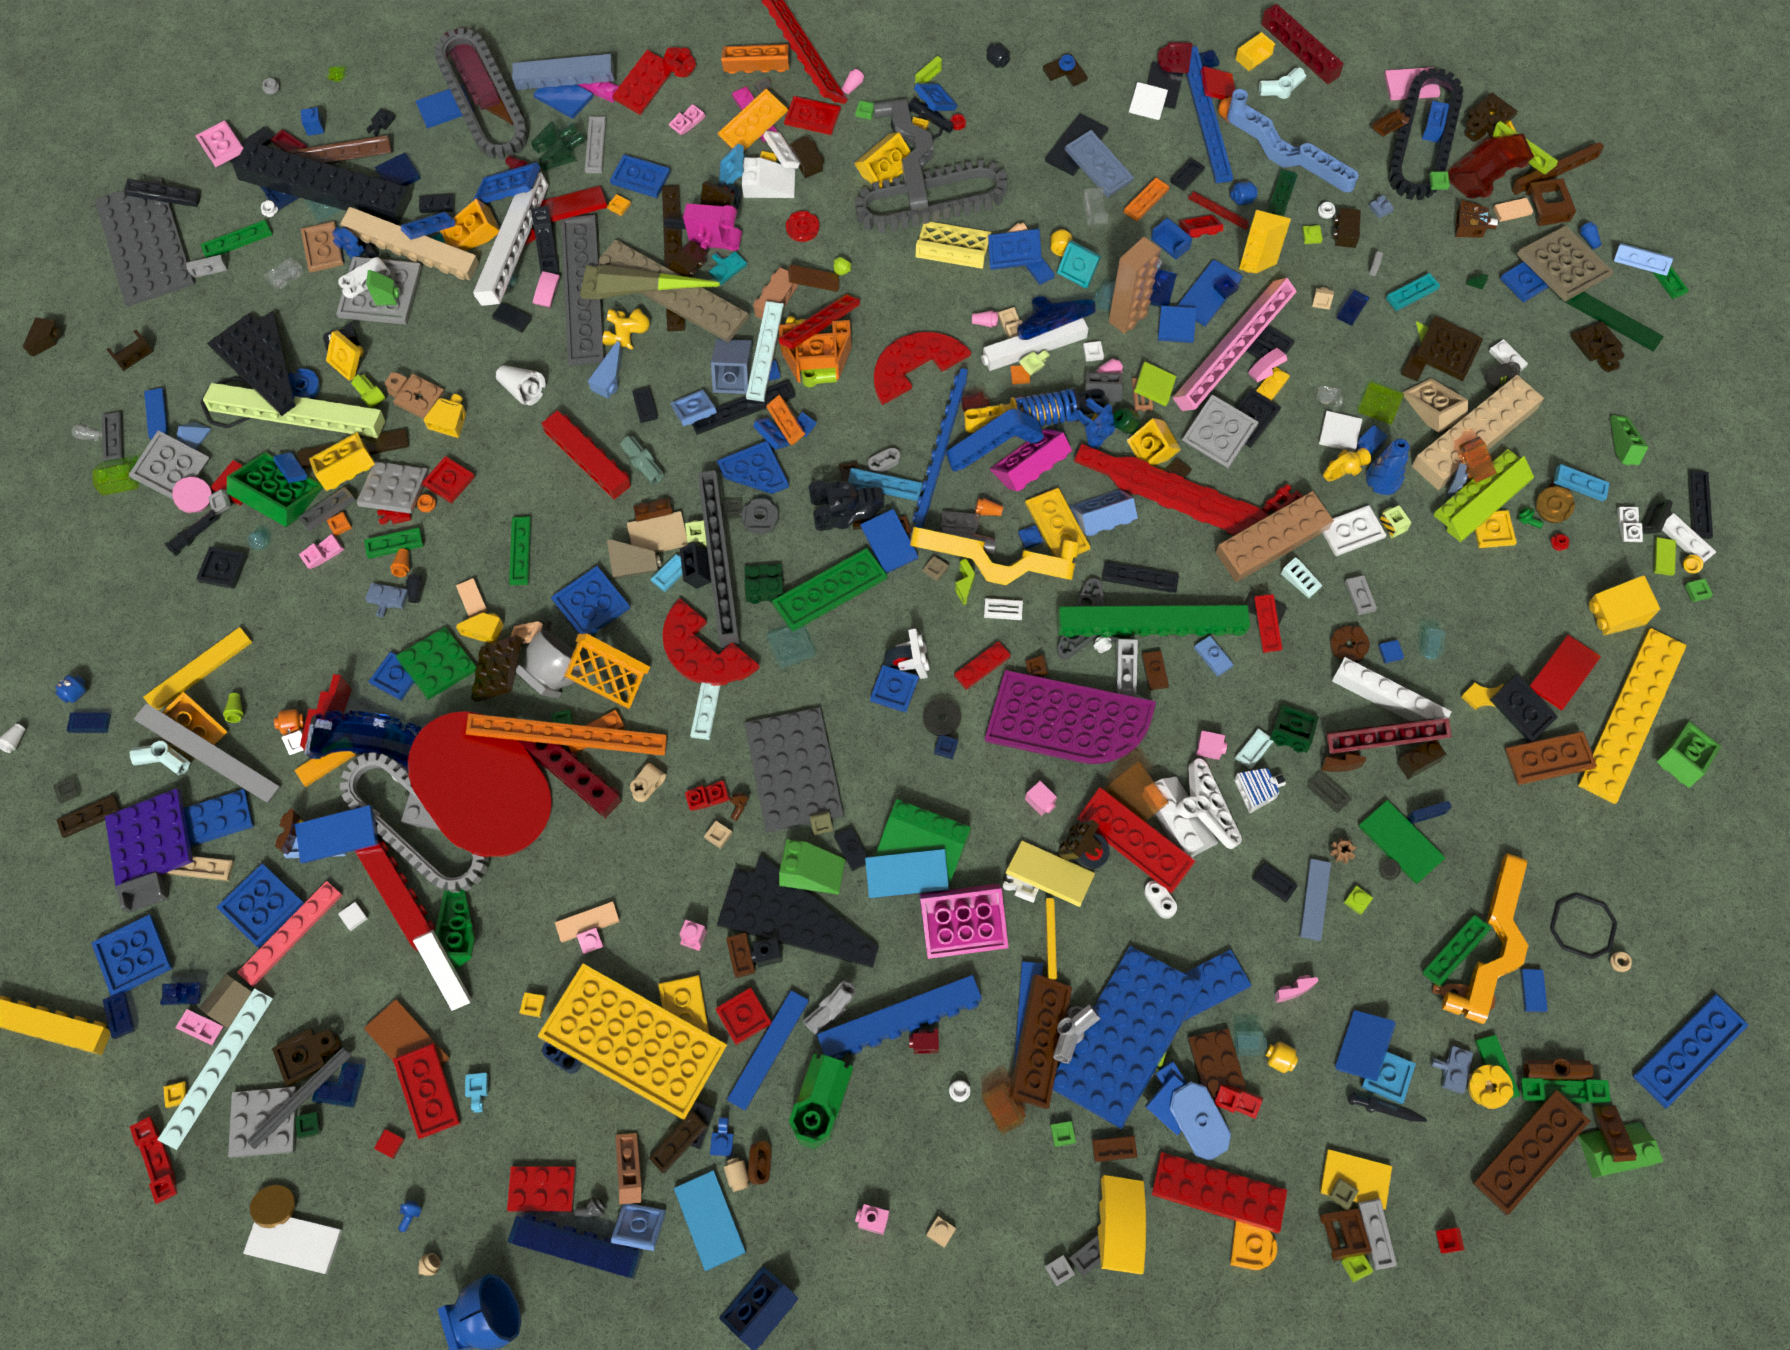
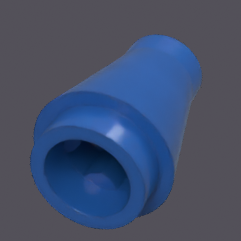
M1590 222L1580 228V235L1592 249L1602 245L1597 225Z

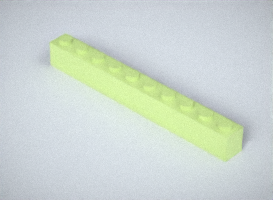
M211 383L203 398L208 410L213 412L349 434L358 432L361 436L373 438L379 437L385 424L381 410L375 408L371 409L357 405L352 406L294 396L296 406L281 417L254 390L224 384Z

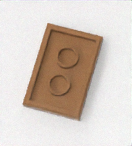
M335 221L301 229L310 273L344 265L341 248L337 247L333 242L334 236L332 232L336 228Z

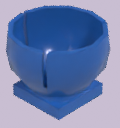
M489 1273L480 1276L460 1291L455 1304L444 1305L438 1308L449 1350L499 1349L518 1337L520 1332L521 1316L519 1304L510 1286L500 1276Z

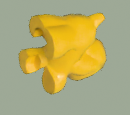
M609 309L607 321L615 325V335L610 331L604 330L603 344L611 346L615 345L618 341L621 347H627L632 350L634 347L630 343L631 333H645L650 327L648 317L642 313L641 309L633 310L629 318H625V313L617 310L616 312L613 309Z

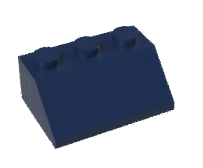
M762 1266L719 1319L751 1350H757L799 1298L768 1269Z

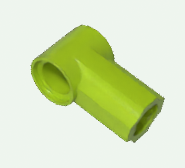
M835 368L801 370L802 383L806 387H814L816 384L837 382Z
M364 374L353 378L352 386L361 395V398L369 408L372 409L386 399L377 386L374 387Z

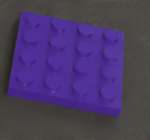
M176 788L105 816L115 886L154 872L162 875L193 862L181 790Z

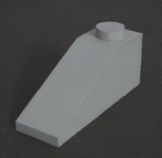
M1116 638L1117 693L1132 697L1137 692L1138 639Z

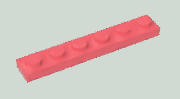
M326 881L237 973L254 987L331 908L342 894Z

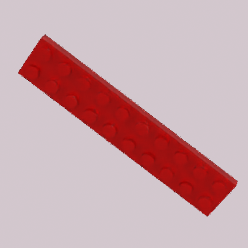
M762 0L763 5L769 10V15L775 19L776 26L782 30L783 37L791 44L790 48L798 55L797 59L805 66L804 70L812 77L813 84L819 88L820 95L831 99L835 103L845 104L848 101L847 97L784 0Z

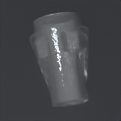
M80 423L73 426L72 437L78 441L100 442L102 431Z

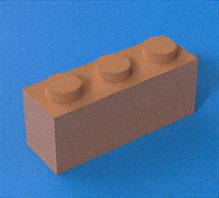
M779 267L777 272L772 274L768 286L763 288L762 295L754 302L755 316L763 318L766 301L783 303L784 307L799 286V284L789 282L787 270Z

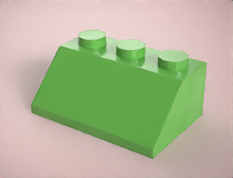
M1640 1122L1624 1125L1637 1154L1636 1161L1613 1162L1601 1131L1578 1135L1592 1178L1648 1167L1663 1162L1656 1140Z

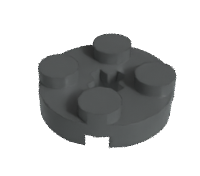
M758 498L750 501L751 503L747 506L745 505L741 517L743 525L748 532L766 534L775 529L779 515L776 506L771 504V501ZM759 513H762L764 518L758 519L755 518V516H758Z

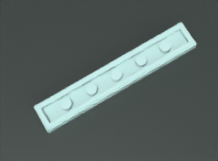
M766 301L746 399L763 402L765 400L779 325L784 309L783 303Z

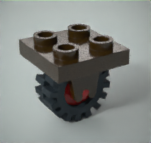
M705 181L702 184L700 205L722 207L729 205L735 209L739 208L741 191L737 186H732L731 183L726 185V182H723V184L717 183L716 185Z

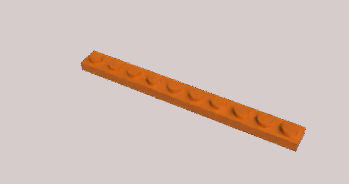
M468 714L466 735L654 755H665L667 736L663 734Z

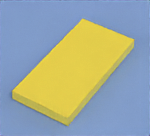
M1021 841L1006 871V874L1079 907L1095 873L1024 841Z

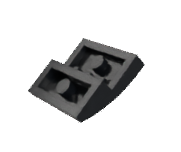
M1267 326L1246 352L1259 360L1276 348L1287 354L1295 341Z

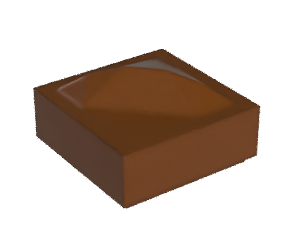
M1044 655L1025 660L1028 675L1041 677L1049 674Z

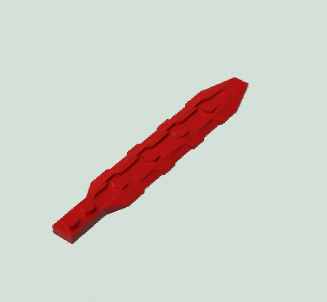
M1081 444L1074 460L1075 463L1107 475L1121 490L1143 496L1157 502L1160 506L1187 514L1192 519L1202 523H1209L1226 530V533L1234 536L1268 517L1264 511L1256 506L1222 495L1217 490L1185 480L1180 475L1168 473L1135 457H1113Z

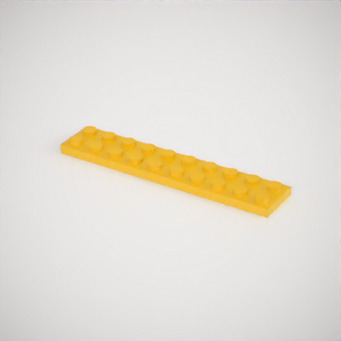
M1652 628L1648 630L1592 753L1597 767L1596 769L1584 771L1578 784L1579 787L1613 804L1618 802L1685 651L1686 644Z

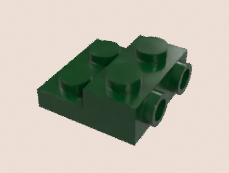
M781 563L744 566L746 603L772 602V600L783 595Z
M1282 704L1270 740L1274 741L1278 746H1289L1297 753H1307L1312 744L1319 717Z

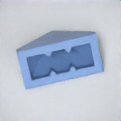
M198 422L178 426L176 440L197 450L211 429Z

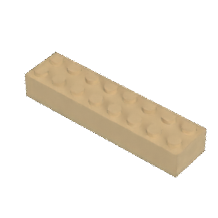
M1516 375L1417 455L1412 467L1439 491L1451 481L1460 463L1467 465V467L1534 413L1544 398Z

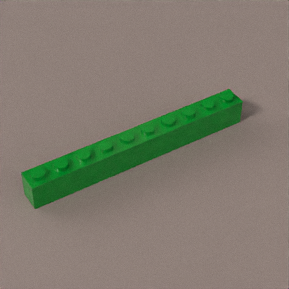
M1248 605L1059 607L1057 612L1058 635H1064L1065 637H1073L1075 635H1083L1084 637H1091L1093 635H1102L1103 637H1110L1112 635H1121L1123 637L1140 635L1146 637L1149 635L1168 636L1171 634H1177L1178 636H1186L1188 634H1196L1197 636L1233 634L1241 636L1246 634L1250 627Z

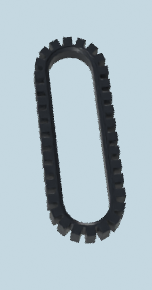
M1429 68L1427 72L1425 70L1421 71L1413 79L1407 93L1403 113L1405 117L1408 116L1410 119L1409 123L1399 128L1388 170V181L1391 182V188L1393 190L1398 189L1397 194L1401 197L1407 193L1406 199L1413 200L1416 195L1417 200H1423L1425 196L1429 198L1437 192V190H1431L1430 181L1425 184H1414L1405 179L1402 174V164L1420 90L1429 84L1442 86L1450 96L1445 126L1433 172H1446L1447 161L1452 147L1451 144L1456 130L1455 127L1464 96L1462 95L1464 91L1463 86H1460L1461 81L1459 78L1453 79L1455 74L1452 72L1445 75L1446 69L1439 68L1437 73L1435 68Z

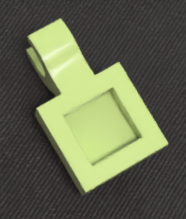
M1046 350L1038 355L1033 351L1022 358L1019 363L1031 376L1044 367V362L1050 355Z

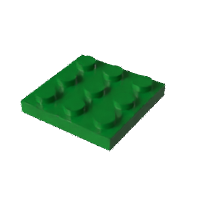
M446 627L396 655L397 661L427 700L475 673L476 669L474 663Z

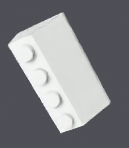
M1177 777L1163 778L1145 787L1143 792L1144 799L1169 839L1191 857H1194L1218 844L1211 830L1199 817L1184 818L1178 813L1177 804L1189 796ZM1184 804L1185 809L1190 812L1188 806Z

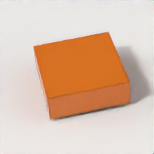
M1022 365L1010 366L1012 384L1030 383V375Z
M344 512L326 520L334 536L352 529Z

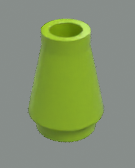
M231 693L228 695V701L223 712L227 722L237 723L243 717L240 694Z

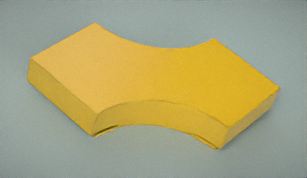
M1474 683L1461 698L1475 710L1482 706H1495L1489 699L1504 684L1502 683L1495 688H1485Z

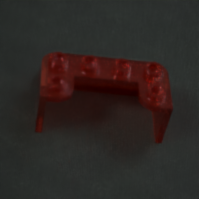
M1524 134L1496 136L1484 141L1448 170L1449 183L1467 198H1486L1490 196L1494 190L1493 182L1505 176V172L1509 169L1527 166L1529 161L1534 158Z

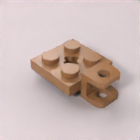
M393 372L385 381L388 393L395 397L394 405L422 419L425 418L437 400L444 394V389L414 374L407 380L406 377ZM422 394L423 398L416 400L415 395Z

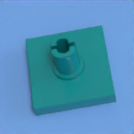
M1071 240L1067 245L1057 274L1087 289L1101 256Z

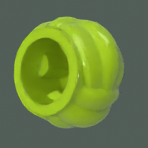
M842 257L834 259L833 267L836 274L844 275L851 272L852 265L850 262Z

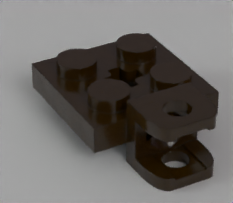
M1492 92L1468 113L1469 121L1466 124L1465 136L1472 142H1476L1486 135V131L1494 135L1496 124L1499 121L1507 124L1517 115L1518 110ZM1490 112H1495V113H1496V115H1494V114H1493V115H1489V114H1490Z
M1603 321L1571 334L1574 343L1590 362L1598 359L1597 363L1605 372L1619 369L1620 362L1618 360L1624 358V353L1621 350L1623 345Z
M311 1028L272 1047L286 1086H291L318 1072L326 1064L324 1058H328L342 1049L341 1042L336 1033L324 1030L315 1034ZM299 1052L301 1054H304V1058L301 1062L295 1061V1059L298 1057L297 1054Z

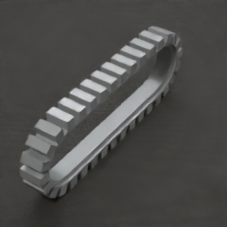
M369 753V757H366L364 754L358 756L359 764L357 765L351 761L347 765L352 770L351 773L343 771L341 776L346 781L340 783V790L344 792L342 797L352 810L368 806L357 793V783L363 773L373 768L386 770L418 799L410 784L408 772L393 759L391 760L383 754L379 756L377 753ZM374 812L376 832L425 876L429 882L447 892L449 890L452 893H460V888L468 891L472 889L470 881L478 885L482 880L477 875L478 872L486 874L488 867L482 863L489 862V856L482 857L472 854L473 861L468 872L457 878L445 877Z

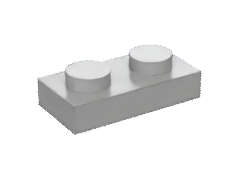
M221 255L186 263L187 269L193 278L227 270V265Z
M1364 575L1346 579L1345 585L1357 616L1375 612L1377 607Z

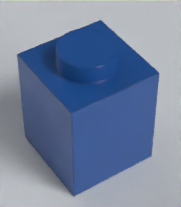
M318 108L301 110V121L307 135L324 133L323 119Z
M1373 425L1359 439L1356 448L1358 450L1360 448L1367 449L1372 457L1384 445L1388 435Z

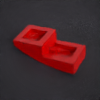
M1221 1084L1215 1105L1232 1113L1238 1111L1256 1119L1263 1097L1239 1088Z

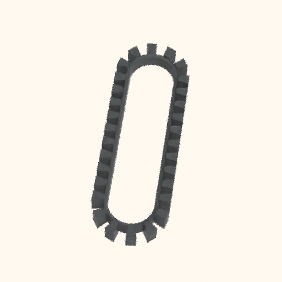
M977 160V168L973 169L972 162H966L964 171H962L961 164L954 165V173L951 171V166L944 167V175H941V168L935 169L934 177L932 178L931 172L925 171L923 172L925 189L977 177L992 180L996 187L988 193L929 205L928 209L907 210L884 216L869 212L867 207L874 200L907 193L904 176L903 184H900L899 177L893 178V186L891 187L889 180L882 181V189H879V182L872 183V192L866 187L860 190V197L856 196L855 210L858 222L864 221V228L871 231L874 224L878 225V233H885V225L891 224V231L898 230V222H901L902 229L909 228L908 220H912V227L918 226L920 217H922V224L929 223V215H932L933 222L940 221V213H943V220L950 219V211L952 210L953 217H959L961 208H963L964 215L971 214V206L974 207V213L981 212V204L983 203L984 210L986 211L991 209L992 200L999 206L1003 202V195L1007 196V174L1004 169L998 172V164L994 162L991 163L989 168H984V160Z

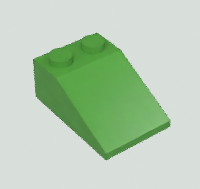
M1688 721L1661 754L1657 763L1664 770L1675 776L1680 783L1690 788L1706 773L1721 745Z
M786 839L779 872V886L839 894L845 859L810 843Z

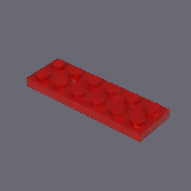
M1102 787L1097 790L1077 818L1080 822L1091 820L1097 822L1099 827L1095 833L1103 836L1110 846L1170 893L1175 891L1197 861Z
M1161 1152L1151 1195L1279 1234L1287 1189Z

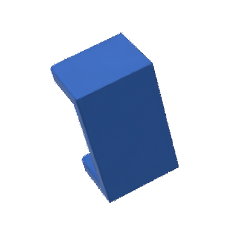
M1432 101L1427 114L1428 120L1422 136L1423 140L1439 142L1444 130L1449 104Z
M1166 218L1156 226L1152 232L1151 240L1175 260L1191 247L1192 237L1169 218Z

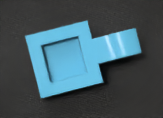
M487 1073L468 1074L465 1076V1096L467 1098L471 1097V1110H474V1113L483 1112L482 1096H488Z

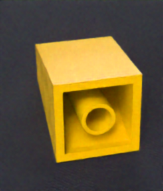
M1645 575L1595 594L1589 601V609L1594 613L1597 619V626L1604 635L1646 625L1660 610Z

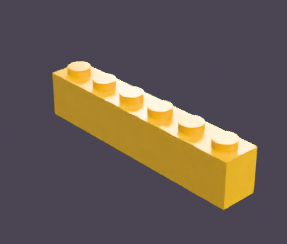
M0 995V1028L91 1053L103 1054L112 1033L111 1030L105 1028L107 1024L94 1021L93 1024L87 1023L88 1019L80 1016H75L74 1019L68 1018L69 1014L57 1010L53 1014L49 1012L50 1009L38 1005L36 1009L31 1008V1004L18 1000L17 1004L12 1003L11 998Z

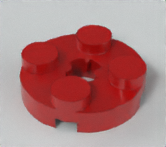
M669 47L666 49L662 60L666 70L675 72L674 75L677 77H689L696 66L695 59L687 48Z

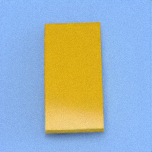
M1104 1175L1101 1178L1102 1200L1099 1202L1101 1224L1098 1226L1101 1269L1143 1274L1146 1249L1144 1181Z

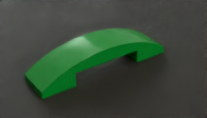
M1542 1078L1520 1079L1522 1099L1525 1101L1544 1103L1557 1090L1572 1104L1611 1102L1608 1080L1560 1081L1543 1080Z

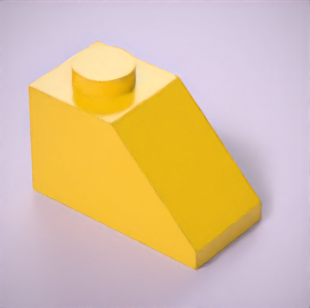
M481 613L458 623L456 628L460 635L491 644L497 642L504 625L498 615L494 613Z

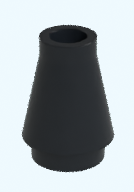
M408 575L405 580L408 602L420 603V596L425 582L423 576Z

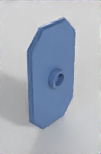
M1189 1082L1174 1091L1170 1110L1194 1154L1211 1161L1227 1151L1231 1132L1207 1088Z

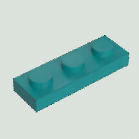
M1429 273L1388 294L1386 300L1395 311H1398L1437 291L1440 284Z

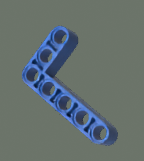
M1018 409L1006 411L946 452L951 469L958 471V469L966 468L1013 436H1017L1029 443L1041 441L1044 435L1038 420Z

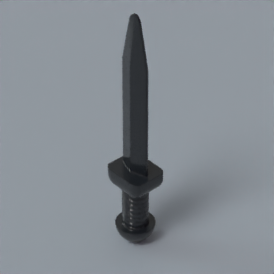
M1350 1093L1347 1097L1350 1105L1364 1106L1369 1113L1377 1111L1408 1121L1427 1122L1425 1117L1411 1110L1377 1101L1375 1096L1367 1099L1356 1096V1093Z

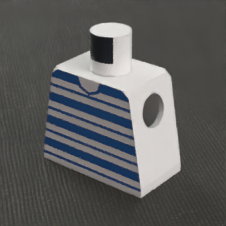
M1267 768L1241 772L1234 779L1249 813L1275 800L1279 795L1278 788L1286 785L1282 774L1272 777Z

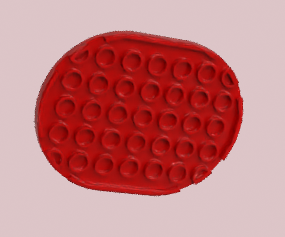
M464 711L445 714L434 719L418 733L410 748L408 755V777L413 791L436 825L454 845L477 856L505 857L526 849L544 830L551 811V795L548 783L527 750L518 740L466 735L468 714H484Z

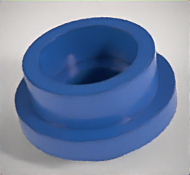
M1071 55L1062 56L1059 60V67L1065 71L1074 69V58Z

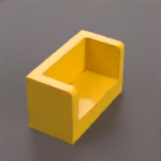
M1261 32L1238 48L1235 60L1250 71L1273 55L1275 43Z

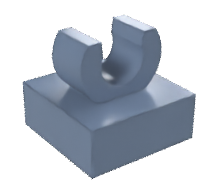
M1385 195L1378 197L1377 200L1369 205L1378 219L1392 213L1394 207L1386 199Z

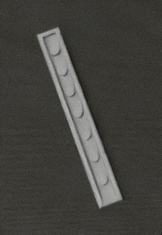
M147 703L134 718L136 722L269 804L280 789L275 783Z

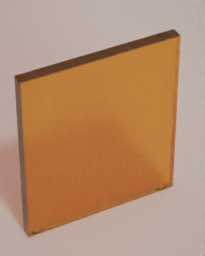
M1140 761L1104 788L1145 821L1169 804Z

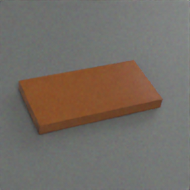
M1583 731L1505 748L1517 785L1592 770L1597 767Z
M396 999L364 1027L366 1032L392 1061L393 1058L433 1043L442 1066L450 1059Z

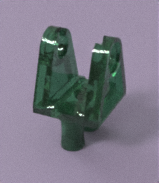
M552 121L532 140L531 145L537 153L545 152L538 161L541 169L547 171L577 161L573 152L574 148L585 143L586 139L581 132L578 133L573 123L560 130Z

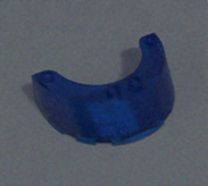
M339 710L326 711V715L317 713L311 718L304 755H309L308 757L312 759H321V757H325L328 754L350 751L355 754L377 753L379 756L383 754L399 762L408 770L409 751L422 727L411 722L405 725L399 722V718L364 711L350 710V713L342 714Z

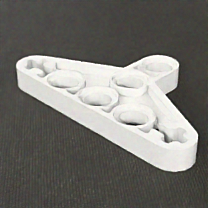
M1198 758L1190 763L1188 767L1190 797L1184 798L1177 804V811L1184 818L1199 817L1227 848L1233 849L1242 842L1241 835L1207 763ZM1204 782L1209 786L1210 790L1205 787ZM1212 800L1217 803L1218 807L1213 804ZM1198 802L1203 805L1204 809L1198 805ZM1184 804L1188 806L1190 812L1185 809ZM1220 817L1225 820L1226 825L1221 821Z

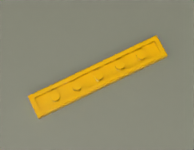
M239 627L147 693L143 698L150 706L159 711L182 692L188 690L250 645L252 641Z

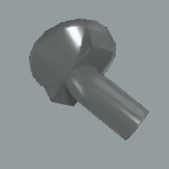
M592 1197L587 1208L577 1207L575 1209V1215L582 1217L604 1216L606 1206L601 1199Z

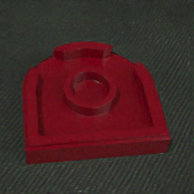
M1172 42L1161 48L1158 52L1159 66L1167 72L1189 73L1193 43Z

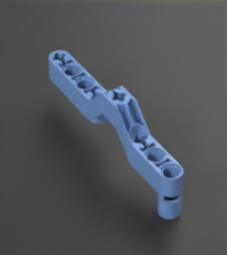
M1237 89L1233 92L1227 120L1258 139L1268 159L1283 168L1300 165L1344 192H1352L1358 180V173L1354 169L1310 143L1293 147L1280 139L1272 120L1246 105L1248 93L1243 89Z

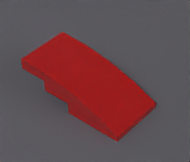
M1567 635L1531 683L1530 687L1536 694L1562 711L1601 656L1570 635Z
M333 674L329 692L321 691L317 709H308L300 746L311 759L319 755L326 746L346 709L352 689L341 675Z

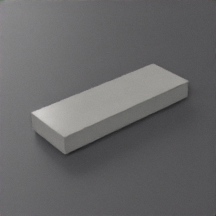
M1381 1199L1358 1202L1360 1215L1372 1249L1370 1255L1374 1270L1397 1266Z

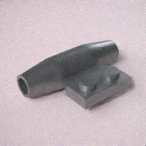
M942 511V531L938 532L985 542L983 549L985 553H995L996 539L976 534L978 533L979 514Z

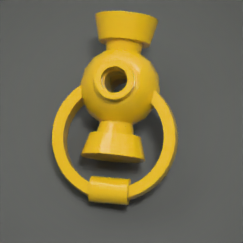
M1360 448L1357 452L1343 450L1339 453L1337 460L1329 463V466L1323 473L1324 479L1330 482L1345 474L1356 476L1362 471V465L1370 464L1371 455L1369 451L1365 448Z

